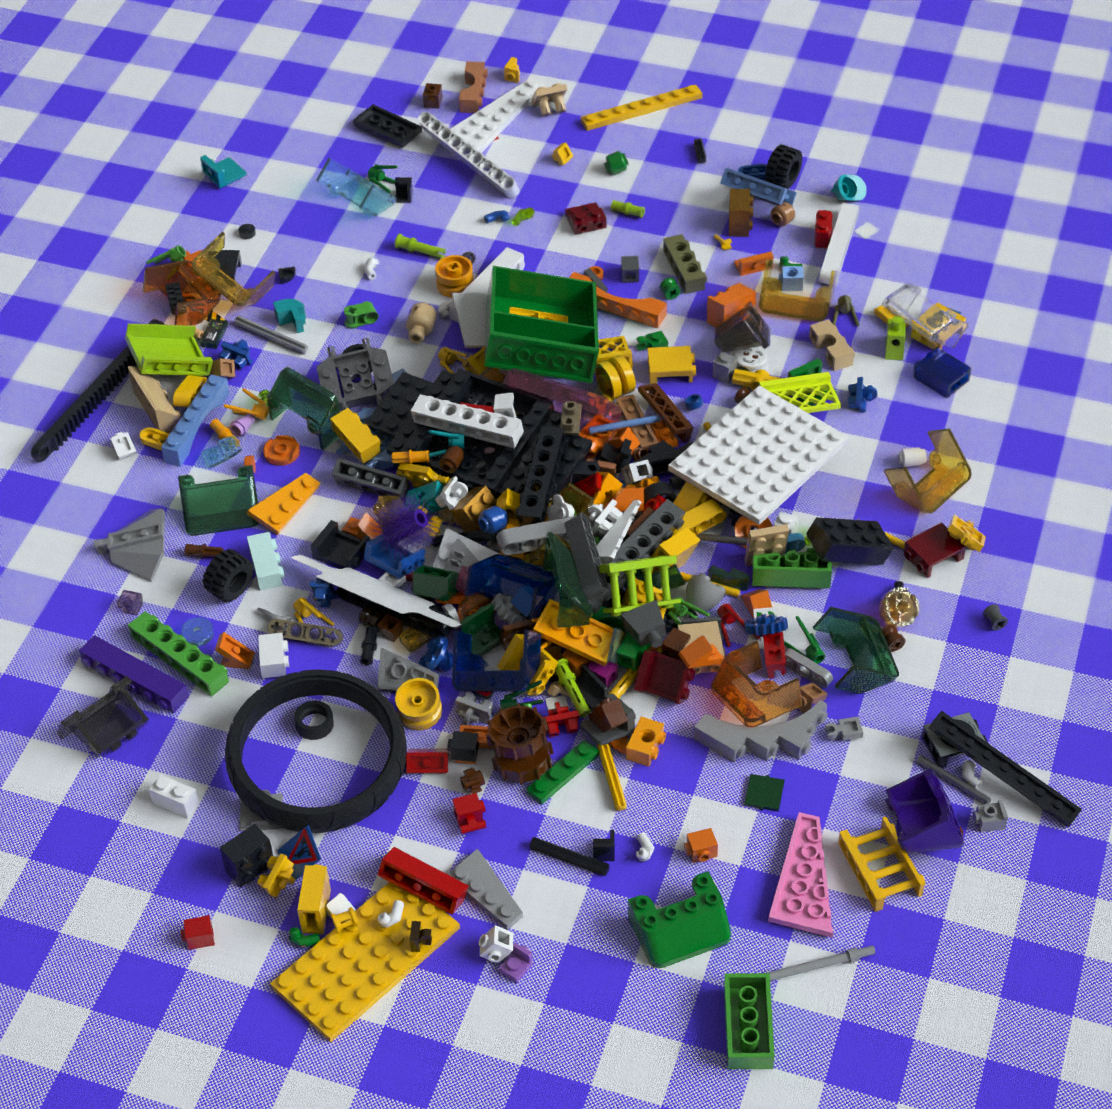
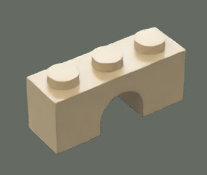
M829 319L810 325L809 339L817 349L827 347L826 362L833 371L853 365V358L855 357L853 348L847 344L845 337L841 336L837 327Z

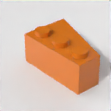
M737 283L728 287L726 292L720 291L717 292V296H708L707 323L724 332L736 320L743 317L749 309L755 306L756 291L741 283Z

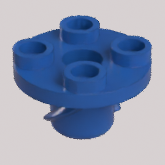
M439 636L437 639L432 638L427 644L428 650L426 654L421 657L418 664L429 670L435 669L436 666L444 671L452 669L456 662V656L447 650L448 638L445 636Z

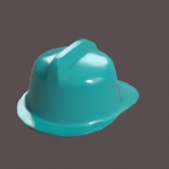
M844 174L834 183L831 192L841 201H859L866 195V185L859 176Z

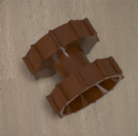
M519 703L517 706L506 709L500 708V712L487 721L488 733L486 734L488 746H492L494 749V758L491 759L494 770H498L503 781L519 782L520 785L523 782L534 779L540 780V776L548 768H552L551 755L554 753L552 743L546 740V730H548L546 718H542L541 714L537 711V707L520 706Z

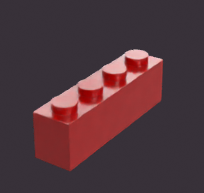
M393 847L382 859L377 876L451 915L464 902L469 885L396 847Z

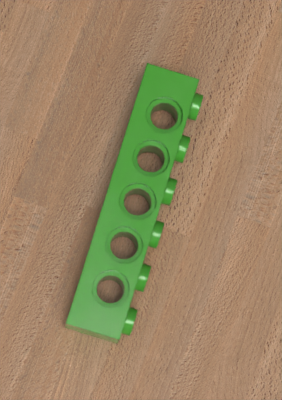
M144 611L128 624L131 638L211 697L229 683L228 671L224 665L217 664L210 655L202 653L195 644L191 645L181 634H176L169 625L161 623L155 615H150Z

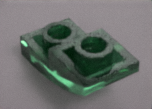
M714 565L708 569V577H710L712 582L740 591H747L749 589L750 575L743 571L732 568L730 572H727Z

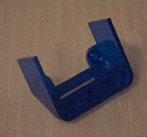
M496 554L469 565L464 595L470 596L479 592L484 597H492L498 593L514 597L521 587L530 586L534 589L529 618L534 619L542 614L549 599L554 600L562 584L563 576L506 555Z
M524 630V649L519 670L485 671L484 659L480 655L471 654L472 635L454 631L452 685L457 691L522 692L527 689L540 666L541 634Z

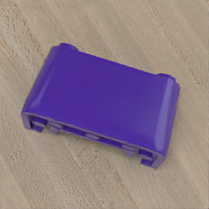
M931 768L886 789L888 796L885 799L890 811L894 810L896 812L902 832L899 833L900 838H898V842L903 850L921 852L956 849L965 845L951 802Z

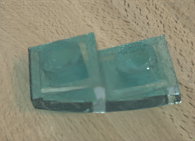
M232 435L219 440L218 445L205 449L201 453L208 469L231 459L240 453L242 448L236 436Z

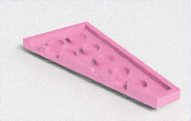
M799 812L768 922L833 938L820 817Z

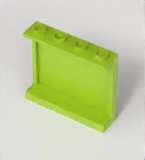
M128 323L125 340L141 374L210 375L213 360L211 357L203 356L194 338L196 326Z

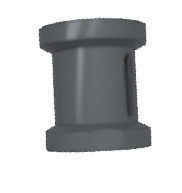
M997 604L990 605L983 611V616L989 619L993 630H1001L1007 625L1008 619L1002 616Z

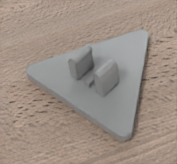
M457 539L444 570L462 574L482 569L483 565L464 543Z

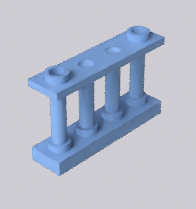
M725 168L720 184L734 189H750V194L781 205L783 202H787L793 206L797 194L795 191Z

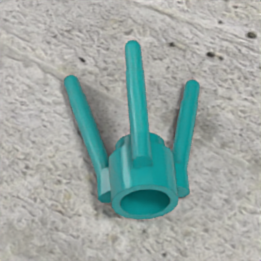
M428 430L429 434L449 437V446H458L464 449V434ZM446 450L429 453V457L443 455Z

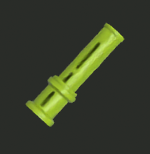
M399 233L395 239L394 246L397 249L404 248L408 252L417 251L440 259L444 258L445 255L439 254V252L446 254V249L418 242L414 237L407 238Z
M565 658L558 660L559 663L555 668V672L559 678V684L565 687L575 709L579 712V717L582 718L589 715L591 710L588 708L575 682L576 676L571 672L568 660Z

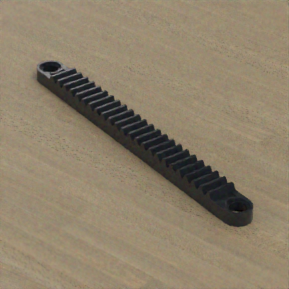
M157 319L149 322V324L165 325L164 322ZM128 346L34 444L31 450L32 458L42 462L53 451H58V446H63V441H68L67 437L72 436L71 432H76V427H81L80 423L85 422L84 418H89V414L94 413L93 409H97V405L102 404L101 400H106V396H110V391H114V387L119 386L118 382H123L122 378H126V374H129L128 367H135L137 365Z

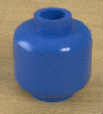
M492 506L480 513L478 523L484 532L494 534L506 527L508 515L504 509Z

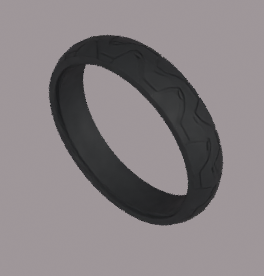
M304 670L287 674L265 684L240 707L233 718V723H231L227 734L225 746L226 770L229 774L230 782L242 802L265 821L296 832H300L307 825L311 833L331 832L362 821L378 810L389 799V796L396 789L404 770L407 743L398 713L394 710L390 701L372 685L355 676L339 671ZM315 695L339 697L358 704L379 721L390 743L389 756L382 772L360 794L335 805L300 807L272 798L259 789L248 776L242 763L245 742L256 723L273 708L296 698Z

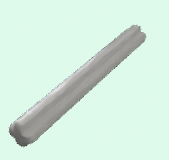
M237 316L234 321L240 327L302 354H305L308 350L306 344L244 317Z

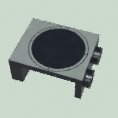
M969 712L952 717L987 742L985 735H982L979 730L977 721L972 718ZM926 724L923 726L922 739L935 763L941 768L947 767L948 757L961 754L962 752L928 729L930 724Z

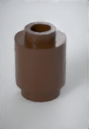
M458 446L449 447L439 461L442 470L454 473L464 458L463 450Z

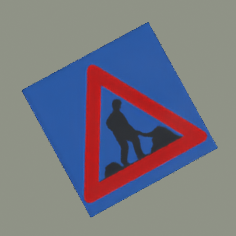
M308 825L277 850L279 855L280 853L286 855L287 859L294 864L292 868L294 871L291 876L295 880L303 877L305 865H315L321 860Z

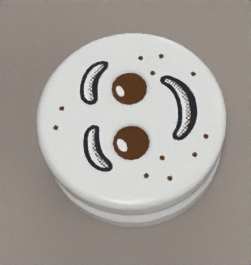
M746 344L740 346L735 351L734 356L738 357L737 369L754 373L759 369L766 370L767 353L762 347L755 344Z

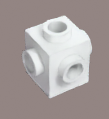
M494 925L487 933L480 937V957L497 964L505 957H508L513 951V932Z

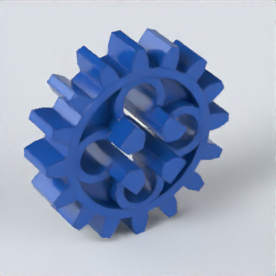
M761 614L752 620L744 622L746 634H756L759 637H763L766 634H774L775 632L780 633L788 629L787 618H783V616L777 617L773 614L769 616Z

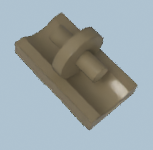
M575 401L563 403L560 428H564L565 435L579 436L582 404H576Z

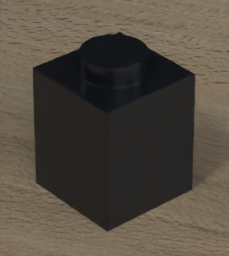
M454 731L453 737L448 740L447 751H451V760L476 762L479 750L478 733Z

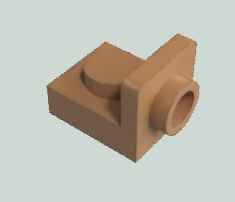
M812 682L798 687L792 704L805 713L812 708L813 704L818 703L820 700L824 701L828 693Z

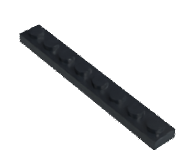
M942 710L930 724L928 729L1068 828L1082 809Z

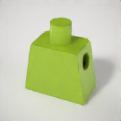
M895 316L887 321L885 336L886 360H903L906 321L900 316ZM894 339H898L897 346L892 344Z

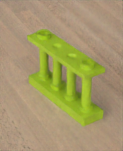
M664 555L599 565V573H607L610 576L613 604L611 608H604L603 613L621 616L624 611H629L654 601L651 571L655 566H658V569H660L663 596L662 600H656L658 606L673 608V604L681 603V599H674L670 596L668 568H670L669 564L677 563L676 555ZM636 569H641L644 574L646 602L637 603ZM620 571H624L627 574L630 605L621 606L618 584Z

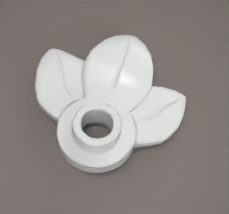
M556 494L553 495V505L547 508L546 516L549 521L573 517L574 508L571 504L565 503L561 495Z

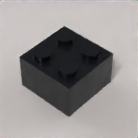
M253 824L220 847L225 871L240 888L246 883L252 882L262 872L269 870L267 862L273 856L270 839L256 824Z

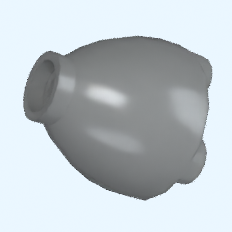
M700 573L699 576L692 575L686 587V601L704 611H708L723 599L726 589L721 585H715L710 582V577L703 573ZM688 608V611L692 614L699 616L700 613Z

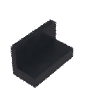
M583 663L580 665L581 674L576 677L575 682L588 708L593 712L592 708L605 700V696L608 695V688Z

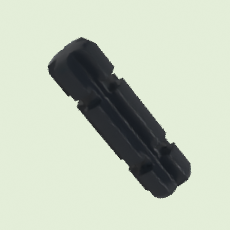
M701 138L694 139L697 160L699 163H705L707 157Z

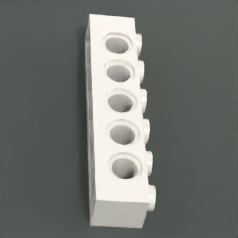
M420 394L411 409L414 423L464 434L468 437L511 448L516 447L524 432L521 420L516 417H508L499 413L484 411L480 408L476 409L464 404L437 399L432 396Z

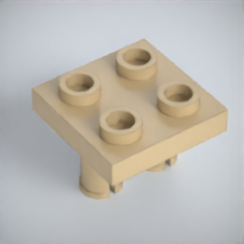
M556 83L552 87L546 88L543 86L535 90L531 103L532 106L539 105L542 117L545 114L547 116L551 115L548 104L551 102L555 103L557 113L566 111L563 101L567 92L566 84Z

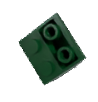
M421 565L413 572V594H418L424 598L432 597L437 598L439 601H448L466 586L465 581L454 571Z

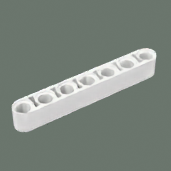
M842 203L820 271L819 283L837 285L858 218L859 205Z

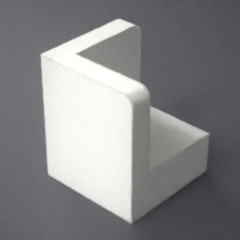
M513 393L495 395L494 413L516 417L513 407Z

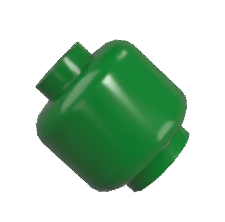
M620 151L607 155L605 158L606 162L604 163L606 171H610L613 175L626 171L627 165H629L625 154Z

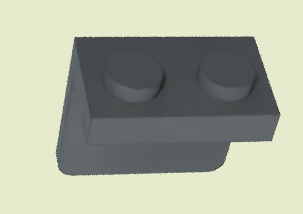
M613 693L605 696V699L611 698L612 701L618 699ZM621 699L619 700L629 720L624 725L604 733L589 719L580 723V728L599 745L608 744L611 741L625 737L635 730V712L623 703Z

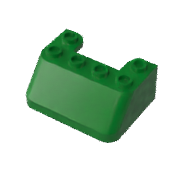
M709 871L698 874L693 878L692 889L696 896L669 906L656 909L653 901L645 895L628 899V920L649 963L653 967L664 968L725 946L730 942L731 929L723 898Z

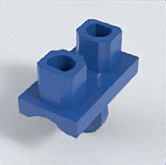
M241 339L238 343L234 342L233 345L225 341L222 342L221 347L223 350L219 355L221 359L235 358V367L242 369L246 364L252 365L254 361L249 357L250 348L247 347V341Z
M858 377L857 383L848 385L850 397H848L847 402L850 409L859 408L861 413L866 412L867 401L870 402L877 398V389L872 385L864 386L863 377Z
M317 577L316 582L310 581V588L314 592L313 599L318 601L317 605L319 607L330 608L331 599H337V593L332 587L333 584Z

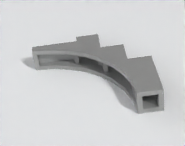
M820 700L799 717L769 726L737 725L719 720L706 713L694 726V739L732 762H735L739 757H743L747 750L767 761L772 755L775 756L779 749L799 760L803 754H807L812 747L811 737L815 733L817 726L820 723L823 724L828 716V713H826L827 703Z

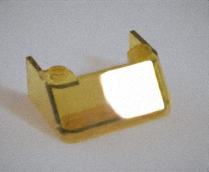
M222 231L193 259L192 271L237 306L254 305L274 286L275 272L272 270L254 289H245L220 270V262L215 258L225 246V233Z
M766 260L759 300L761 311L817 322L827 318L834 296L838 270L831 271L829 287H820L816 292L815 298L782 293V282L778 278L770 277L773 260Z
M950 428L928 432L935 447L929 455V462L933 469L916 484L906 467L884 470L896 496L922 513L935 512L971 478V468Z

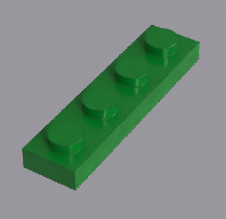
M584 739L552 768L546 771L540 777V780L537 779L527 788V794L542 805L599 756V750Z

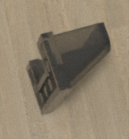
M748 302L744 305V308L716 327L714 342L723 352L759 346L766 349L770 346L771 329L751 302Z
M128 676L111 686L108 694L81 713L77 710L61 721L57 732L59 737L64 739L73 733L98 758L110 750L112 752L118 750L124 740L128 739L130 741L139 734L137 731L144 727L149 719L128 694L132 683Z

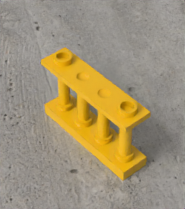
M886 816L882 817L881 829L858 837L851 836L847 829L839 832L838 845L875 912L883 909L884 900L887 896L914 888L918 897L923 895L925 879L922 874L917 872L906 850L901 848L896 828L893 823L889 822ZM885 837L889 844L888 847L867 854L860 853L858 850L859 845ZM894 854L899 862L876 871L869 870L867 866L868 862ZM904 871L909 879L886 888L879 887L876 882L877 879Z

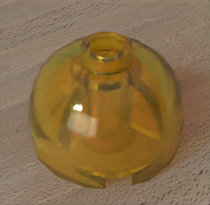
M898 587L889 590L882 596L879 603V613L888 625L893 624L895 627H905L915 622V618L919 615V602L917 597L908 591L909 589Z

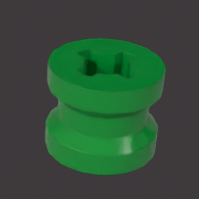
M667 278L660 284V290L664 293L666 299L672 300L680 295L681 289L673 278Z

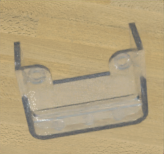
M912 282L910 284L905 283L884 299L882 305L896 316L902 317L906 324L922 336L950 348L955 347L969 324L956 319L957 315L952 311L948 310L945 312L920 294L921 289Z

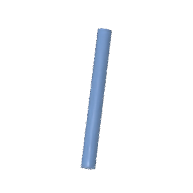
M658 415L592 426L588 427L589 434L628 426L633 427L660 422L661 419Z

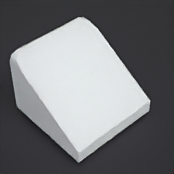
M341 893L326 905V913L330 918L331 914L337 915L348 911L349 907H352L354 912L356 909Z

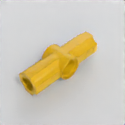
M735 369L732 384L747 386L754 391L761 381L782 378L770 376L767 371L761 369L755 371V373Z

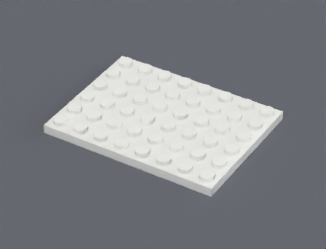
M758 386L668 465V470L760 525L849 442V436L767 389Z

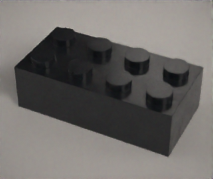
M816 517L806 533L820 560L826 562L883 565L894 549L878 521Z

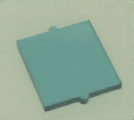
M614 628L607 661L618 664L616 652L624 641L627 632Z

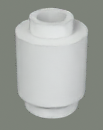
M920 447L901 449V453H898V462L903 467L921 466L927 461L926 451Z

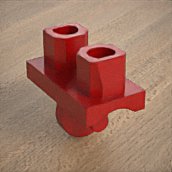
M555 702V709L548 710L549 716L545 717L548 725V730H546L548 737L559 735L558 726L560 725L566 726L567 733L577 732L578 710L569 712L568 706L560 707L559 702Z

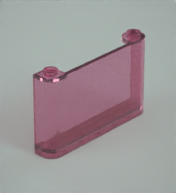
M510 369L506 373L503 384L523 392L536 394L561 403L575 401L576 404H582V410L604 416L613 422H619L622 415L621 407L604 396L520 369Z

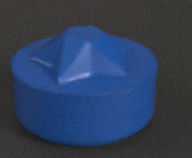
M693 394L688 396L684 403L688 410H695L702 406L703 400L701 395Z

